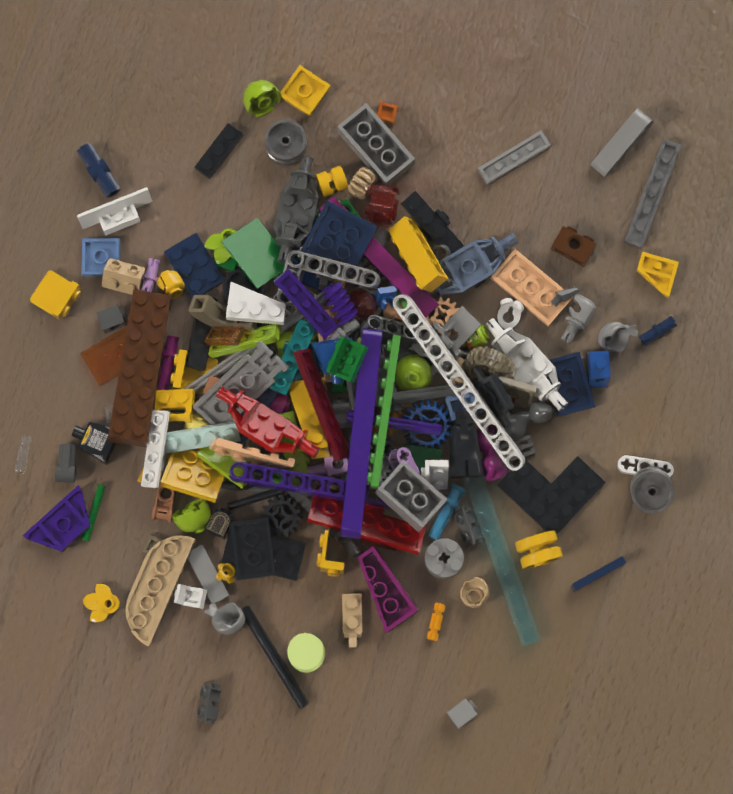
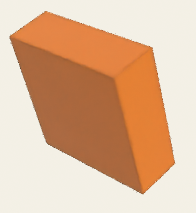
M380 101L377 116L383 123L394 125L398 106Z

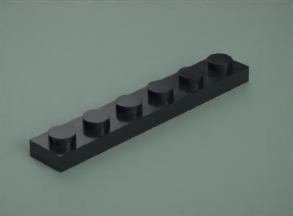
M416 191L401 203L404 209L437 245L444 244L448 246L451 254L464 247L463 243ZM487 277V278H485L484 280L480 281L479 283L475 284L474 287L477 289V288H478L480 285H482L489 277Z

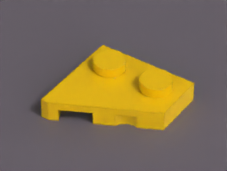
M642 252L637 272L660 293L669 298L679 262Z

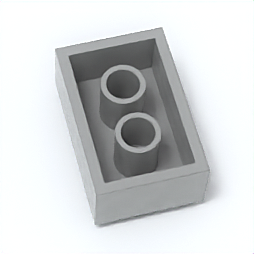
M405 461L398 465L375 492V495L418 532L421 531L447 501L444 495Z

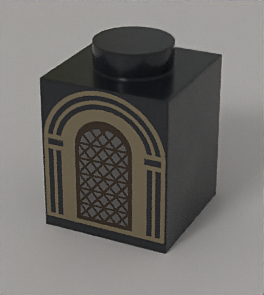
M215 508L205 530L224 539L230 528V522L234 520L233 516H231L232 512L224 508L220 510Z

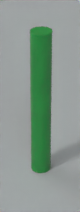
M98 484L89 514L91 527L84 532L82 540L87 542L90 541L106 487Z

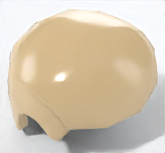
M474 577L472 580L465 581L460 590V598L466 606L471 608L481 607L489 599V587L483 579Z

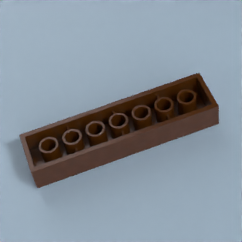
M133 289L108 442L147 447L171 295Z

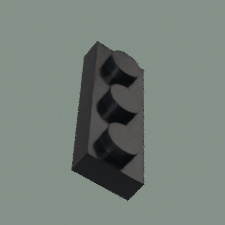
M227 123L195 165V170L211 179L243 137V133Z

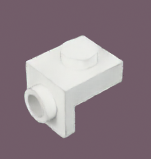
M178 584L174 593V603L203 609L207 590Z

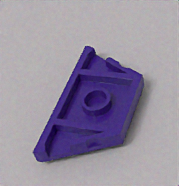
M77 486L22 536L59 552L65 551L91 527L81 487Z

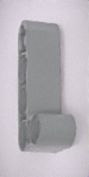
M637 108L590 166L603 177H606L637 139L650 128L654 121Z

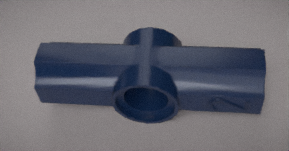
M91 143L82 145L77 150V153L86 165V169L94 182L98 183L107 198L118 194L121 189L112 177L105 161L99 157Z

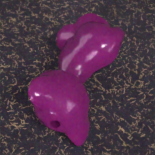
M490 424L488 427L489 433L496 435L498 431L497 426ZM479 428L477 433L480 451L484 452L483 465L486 475L484 478L492 482L508 474L510 471L507 466L503 465L502 459Z

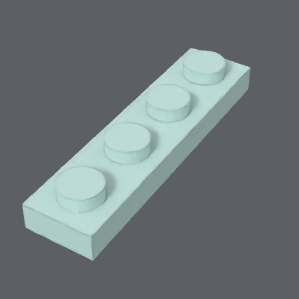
M234 421L167 432L164 454L208 447L211 441L216 438L238 442L241 441L240 432Z

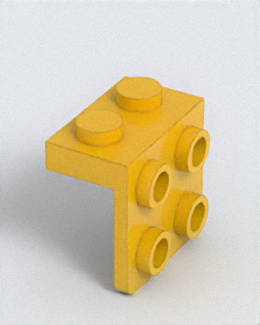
M50 270L38 285L30 301L61 321L70 312V306L79 298L82 289L76 282H70Z
M179 349V355L175 354L174 366H176V371L171 375L170 384H173L174 389H184L217 366L218 360L208 357L206 370L203 372L185 367L188 352L187 350ZM202 388L195 394L202 395L204 388Z
M325 529V534L321 533L319 545L322 547V553H318L317 566L320 567L321 572H327L328 576L339 577L340 574L344 575L345 565L342 562L326 560L329 530Z

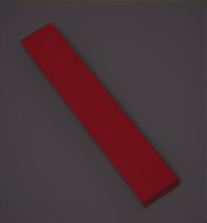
M310 348L298 350L293 354L335 462L349 458V449Z

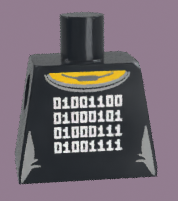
M89 422L86 429L75 426L72 436L80 439L78 447L107 465L116 443L108 442L110 426Z

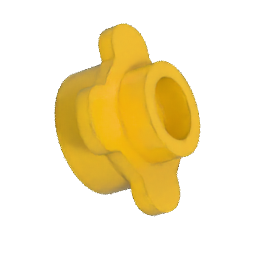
M220 563L218 565L219 571L216 574L217 580H224L230 584L235 581V567L229 563Z

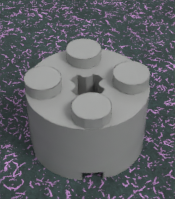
M447 538L435 540L426 550L424 557L425 567L436 578H452L460 571L463 565V551L454 540ZM442 554H445V557H449L445 564L443 561H439Z

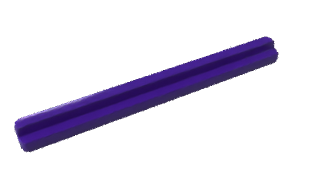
M349 410L347 412L346 420L348 422L353 421L354 411ZM376 414L373 416V426H375ZM389 417L388 428L437 436L441 435L442 432L441 424Z

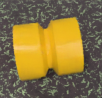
M340 165L331 168L329 173L323 171L315 174L323 197L334 194L335 190L340 192L348 189V182Z

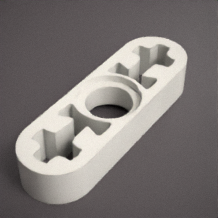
M625 455L617 462L618 470L629 475H635L636 471H633L635 467L630 466L627 470L624 469L621 463H624L625 460H628V463L633 465L635 461H638L636 466L637 472L640 470L641 463L644 462L648 463L651 467L657 464V467L660 469L666 466V469L669 470V473H667L669 477L674 472L673 466L666 461Z

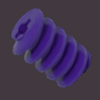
M340 281L328 285L321 292H326L323 299L330 298L327 306H334L330 311H337L334 319L341 318L337 324L343 325L353 320L357 316L358 310L353 308L354 303L349 301L351 298L349 295H345L347 290L342 288L343 283Z

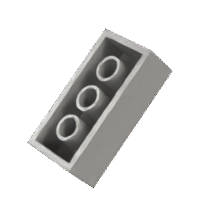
M367 103L337 126L338 134L363 163L378 175V180L385 188L415 165V158Z

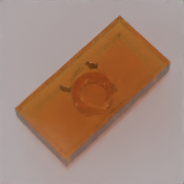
M212 326L205 339V343L207 345H238L245 329L242 326Z

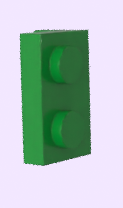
M341 336L335 345L332 358L328 361L326 372L354 383L369 347Z

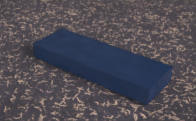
M620 557L574 582L571 585L573 592L626 564L624 557Z

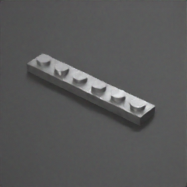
M663 139L624 240L625 244L642 249L679 153L680 144Z

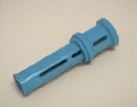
M451 483V489L446 497L447 501L444 503L432 529L427 535L434 540L440 539L455 509L459 508L460 505L458 503L463 494L467 492V490L456 484Z

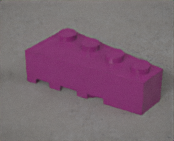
M376 546L371 547L357 557L385 633L390 632L420 611Z

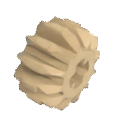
M367 167L360 168L350 181L348 192L360 200L366 199L376 186L378 175Z

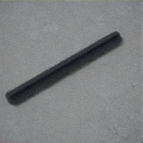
M250 606L242 608L245 622L300 709L304 708L309 704L307 698Z

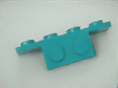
M300 319L290 341L286 340L282 348L284 354L280 359L289 367L285 372L280 371L274 376L275 382L269 386V389L282 395H287L298 370L293 353L298 350L307 349L316 331L310 323Z

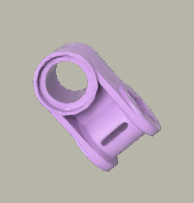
M402 447L390 452L387 461L392 471L402 461H405L420 475L419 468L416 466L409 449Z

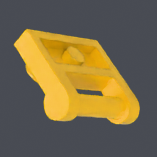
M193 389L156 390L155 410H186L185 413L170 414L169 422L185 421V423H192L195 391Z

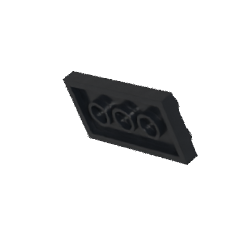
M230 529L221 563H229L235 567ZM271 535L276 577L297 581L306 543Z

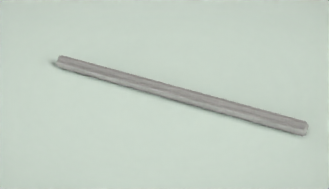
M321 292L314 297L320 305L330 299H323L326 292ZM298 309L285 317L284 325H280V334L304 318ZM257 347L235 352L184 389H193L195 393L205 387L210 374L215 377L221 376L231 369L236 361L247 353L251 355Z

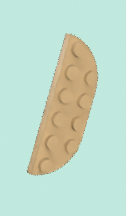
M172 536L155 544L147 553L126 603V619L133 635L149 647L196 540L193 537Z

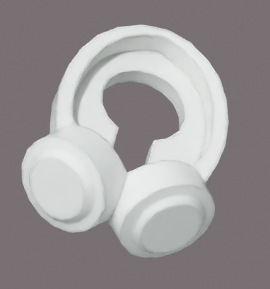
M505 298L500 301L501 307L498 311L497 320L502 328L507 329L517 325L521 312L524 311V306L518 300L513 301L511 298ZM509 307H512L514 320L511 323H506L503 320V315L508 312Z

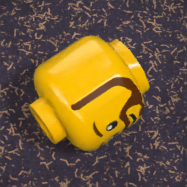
M166 270L160 274L157 280V286L161 293L171 295V299H176L183 294L185 284L177 271Z

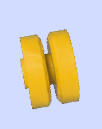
M555 531L533 535L514 543L517 553L530 552V554L522 556L520 559L522 569L547 565L563 557L560 547H547L558 541Z

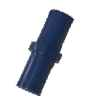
M669 316L658 325H652L650 330L638 337L641 339V343L647 346L658 337L662 338L663 334L677 327V324L673 317Z

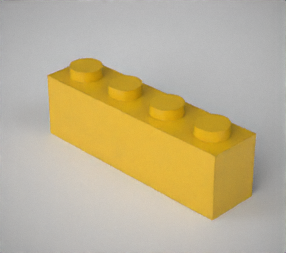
M404 216L388 230L392 236L391 241L400 250L399 255L408 264L407 269L414 275L417 280L416 285L421 290L432 293L448 279L415 220Z

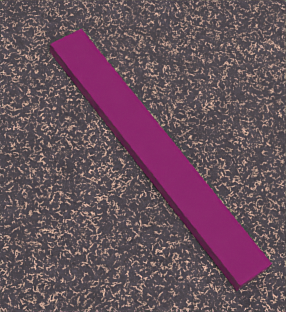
M334 196L329 200L331 203L347 210ZM373 237L364 256L402 295H408L413 299L425 318L429 316L439 304L426 290H421L416 285V280Z

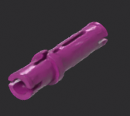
M167 335L165 352L162 353L164 357L157 390H169L179 337Z

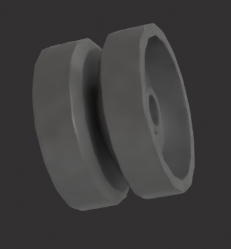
M288 119L273 123L267 129L265 135L266 151L269 158L277 165L284 167L299 163L307 150L306 134L302 126Z
M651 466L642 468L635 473L631 480V496L633 503L638 509L645 513L655 514L664 511L671 504L674 489L671 478L664 470Z

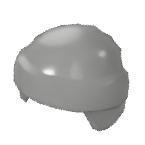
M610 322L599 331L598 343L605 351L621 353L627 347L629 336L637 337L638 330H635L636 325L628 326L619 322Z
M234 602L228 603L220 609L217 608L215 603H212L209 606L210 609L204 611L205 614L212 617L214 628L219 633L225 635L236 634L245 623V615L242 609Z

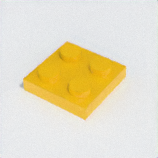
M299 65L281 90V99L310 117L331 88V85Z

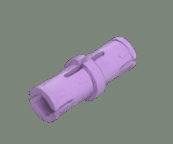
M153 258L148 259L146 273L143 274L144 281L141 291L153 292L154 284L158 280L156 276L161 261L157 259L153 261Z

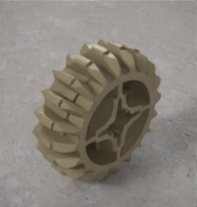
M481 346L473 348L467 354L464 362L465 372L469 378H473V382L478 381L473 370L479 366L485 376H491L496 373L498 377L503 376L513 379L516 369L512 359L507 358V354H502L501 351H496L494 348L489 349L487 346L485 348Z

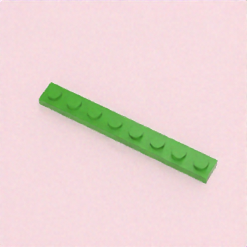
M393 335L391 340H387L386 351L389 352L388 359L385 358L383 370H386V375L381 379L380 389H383V395L379 396L377 407L380 408V415H376L375 426L378 429L377 434H373L372 445H375L374 453L371 452L369 464H372L371 472L368 471L366 482L369 483V489L377 490L380 482L401 339L399 335Z

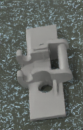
M463 306L443 327L436 321L432 323V328L435 332L439 331L442 334L440 339L455 360L463 354V351L460 349L463 344L481 326ZM453 329L457 330L459 334L458 338L454 341L449 338V332ZM429 331L422 337L424 340L429 339ZM419 342L414 343L412 348L418 353L417 355L424 358L430 364L433 377L439 370L422 349ZM438 345L432 348L433 354L436 356L441 354V348ZM450 361L444 362V370L447 371L452 365Z

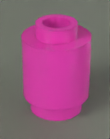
M279 393L269 408L281 414L284 411L288 412L291 401L288 400L289 396Z

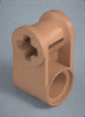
M160 486L153 506L152 520L161 519L171 523L176 492L171 490V497L163 499L162 492L168 488Z

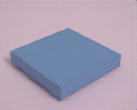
M82 238V277H103V270L108 259L120 261V238Z

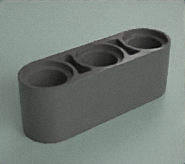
M376 315L369 316L360 328L361 335L363 328L382 330L381 343L385 345L387 340H391L393 335L401 336L400 349H409L416 340L405 323Z

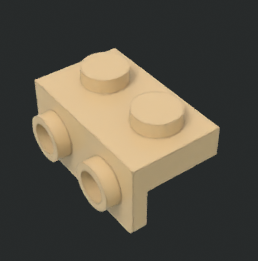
M110 258L103 270L102 287L132 295L133 289H141L145 268Z

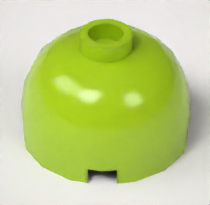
M266 80L251 82L243 93V104L252 117L253 115L262 117L269 114L275 109L273 105L276 102L279 104L281 100L279 90L275 85Z
M407 355L399 360L396 366L395 382L402 391L427 388L432 379V370L430 364L419 355Z
M199 498L184 505L185 508L182 512L178 509L171 516L179 529L188 533L195 531L198 534L206 529L205 525L209 523L211 518V508L207 500Z

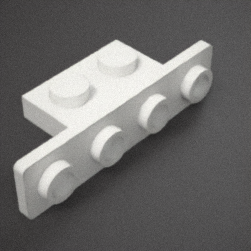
M144 188L78 214L77 217L82 229L101 223L106 236L141 222L136 208L151 203L153 200L148 188Z
M152 411L141 482L142 487H159L161 471H164L166 460L164 449L170 415L168 411Z

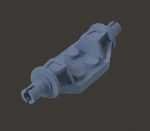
M511 233L500 241L496 240L493 236L490 239L474 240L442 259L440 265L448 279L432 293L428 292L429 295L435 292L439 297H443V294L461 293L494 274L502 260L506 259L504 251L518 244L517 239L509 242L515 238V235Z

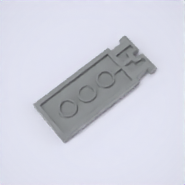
M262 341L256 344L257 349L251 355L248 353L244 355L193 404V408L211 425L234 421L231 414L228 413L230 405L216 397L218 390L222 386L235 395L243 390L246 396L256 400L275 382V375L280 371L285 372L289 366L277 355L272 359L269 358L273 352ZM241 407L237 409L240 414L244 411Z

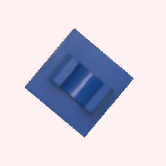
M396 287L377 288L373 300L375 306H381L382 309H386L387 304L390 303L392 308H394L393 300L397 294Z

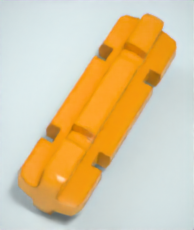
M442 603L434 604V613H432L429 624L430 631L427 633L428 640H438L439 633L437 632L440 631L443 620L442 613H444L446 607Z

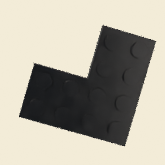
M577 456L552 483L525 459L524 466L517 471L511 470L497 484V487L545 532L555 531L557 535L606 482Z

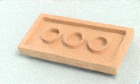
M516 249L513 250L490 277V279L514 299L521 302L526 309L548 327L573 299L572 296L566 302L561 301L555 307L551 303L556 296L555 292L564 289Z

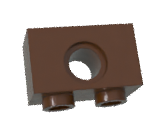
M563 226L551 250L585 267L595 249L596 243L589 236L584 235L583 237L577 234L574 228ZM575 241L579 244V248L573 249L569 243Z

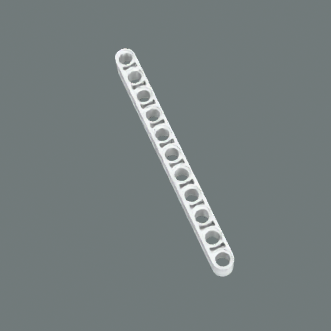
M408 295L396 296L393 300L394 309L505 465L513 471L522 468L525 464L524 455L413 299ZM401 298L407 300V307L404 309L399 306ZM413 313L419 318L418 323L415 325L410 322V316ZM424 329L430 333L428 340H424L421 337V332ZM434 345H438L441 348L439 356L434 355L432 352ZM445 361L452 363V370L450 372L443 368ZM456 377L463 379L464 384L462 387L455 385ZM467 393L474 394L475 401L473 403L467 402ZM479 408L486 411L484 419H480L477 416ZM490 424L497 426L498 431L496 435L489 433L488 427ZM501 440L508 442V450L504 451L500 448L499 443ZM512 456H517L520 459L519 466L511 464Z

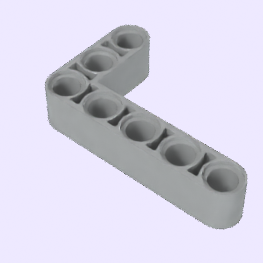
M292 251L288 254L283 270L284 272L286 269H289L301 283L305 271L367 288H376L380 283L378 273L370 269L301 251ZM296 255L301 256V262L298 265L293 263V258ZM314 260H318L320 263L319 268L313 270L311 267V263ZM336 264L338 271L336 274L331 275L329 269L332 265ZM355 269L356 277L349 279L348 272ZM369 274L375 276V281L372 284H367L366 277ZM278 289V301L286 304V306H292L291 301L285 302L283 300L284 293Z

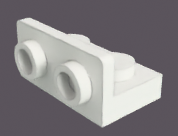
M425 460V468H421V476L437 490L447 489L449 460Z

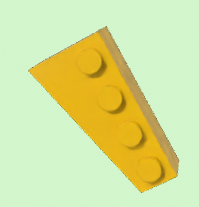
M321 378L322 381H323L324 387H325V389H326V392H327V386H326V383H325V379H324V378ZM303 380L292 381L289 393L302 431H308L306 440L320 447V451L315 455V458L310 457L311 459L330 457V448Z

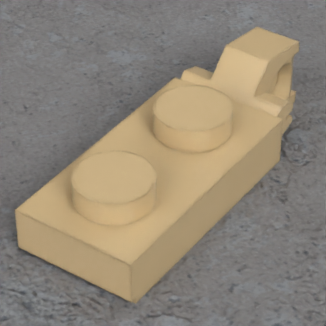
M342 594L344 638H349V648H357V638H362V594Z

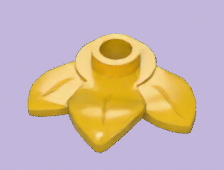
M96 584V593L86 595L82 601L86 608L92 610L90 621L102 622L107 619L109 614H113L119 609L120 601L117 596L111 593L107 585ZM109 600L112 602L110 607L107 606Z

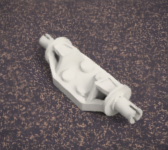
M494 318L489 320L491 324L487 322L485 327L495 337L491 345L495 347L496 351H501L502 354H507V358L512 359L516 369L514 379L537 386L534 396L538 397L541 402L549 399L558 411L564 409L562 405L566 407L568 402L558 392L561 383L558 382L556 367L530 338L514 332L512 327L503 330Z

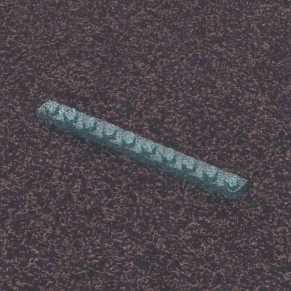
M463 478L522 648L538 643L541 639L484 478Z

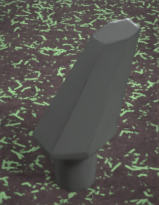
M572 287L556 291V296L551 303L557 307L561 301L566 302L569 298L580 292V290Z

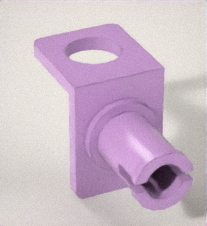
M330 455V457L324 458V463L309 466L308 473L317 476L327 474L333 478L335 474L347 471L348 460H343L344 465L342 468L335 469L333 466V456Z

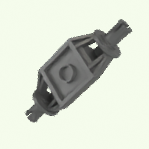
M306 155L301 157L300 168L291 171V177L281 194L274 223L275 244L281 247L277 261L281 264L284 261L286 263L288 254L292 250L300 248L301 244L308 238L314 226L319 205V196L315 185L316 176L310 172L313 158L308 156L306 159ZM295 233L299 234L296 240L294 239Z

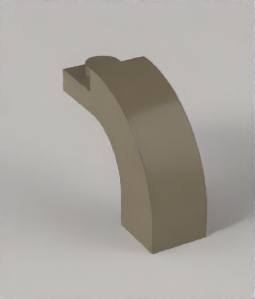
M194 295L188 311L199 321L231 333L255 330L257 325L256 322L226 320L227 307L215 301L210 295Z

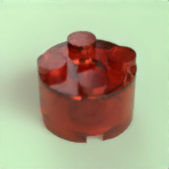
M380 184L370 186L369 196H371L370 203L366 204L365 214H368L367 219L369 221L393 225L392 220L395 221L399 200L395 199L396 194L399 195L400 193L399 188Z

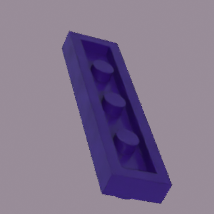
M286 269L273 281L323 339H326L339 327L289 269Z

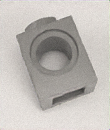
M464 699L446 714L459 729L477 715L475 711L478 708L472 700L467 701V699Z

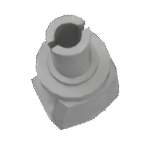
M578 294L575 295L574 301L580 306L581 311L577 313L572 307H569L571 317L566 316L565 321H567L568 326L560 338L564 342L567 341L568 344H572L578 330H585L596 311V306L590 299Z

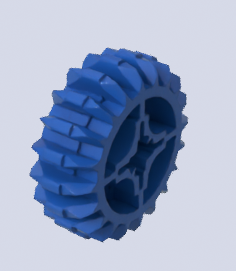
M430 399L426 400L425 405L423 400H419L420 406L413 402L412 405L415 409L411 410L407 407L406 410L410 414H403L402 416L412 420L417 414L421 422H424L423 416L428 422L430 420L434 424H437L442 419V432L439 436L430 434L432 437L430 440H422L415 436L420 434L418 432L401 430L402 433H409L404 438L406 440L412 438L409 442L410 445L417 442L416 446L423 444V447L428 448V445H430V448L435 449L434 444L437 443L441 447L442 444L439 442L441 439L444 442L448 441L444 435L451 436V432L447 431V428L453 427L452 424H447V422L451 421V418L445 417L449 414V411L445 410L442 412L445 407L443 404L437 408V400L433 402V405H431ZM431 409L439 414L433 417H426L421 410Z

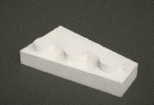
M231 282L226 320L284 325L286 304Z

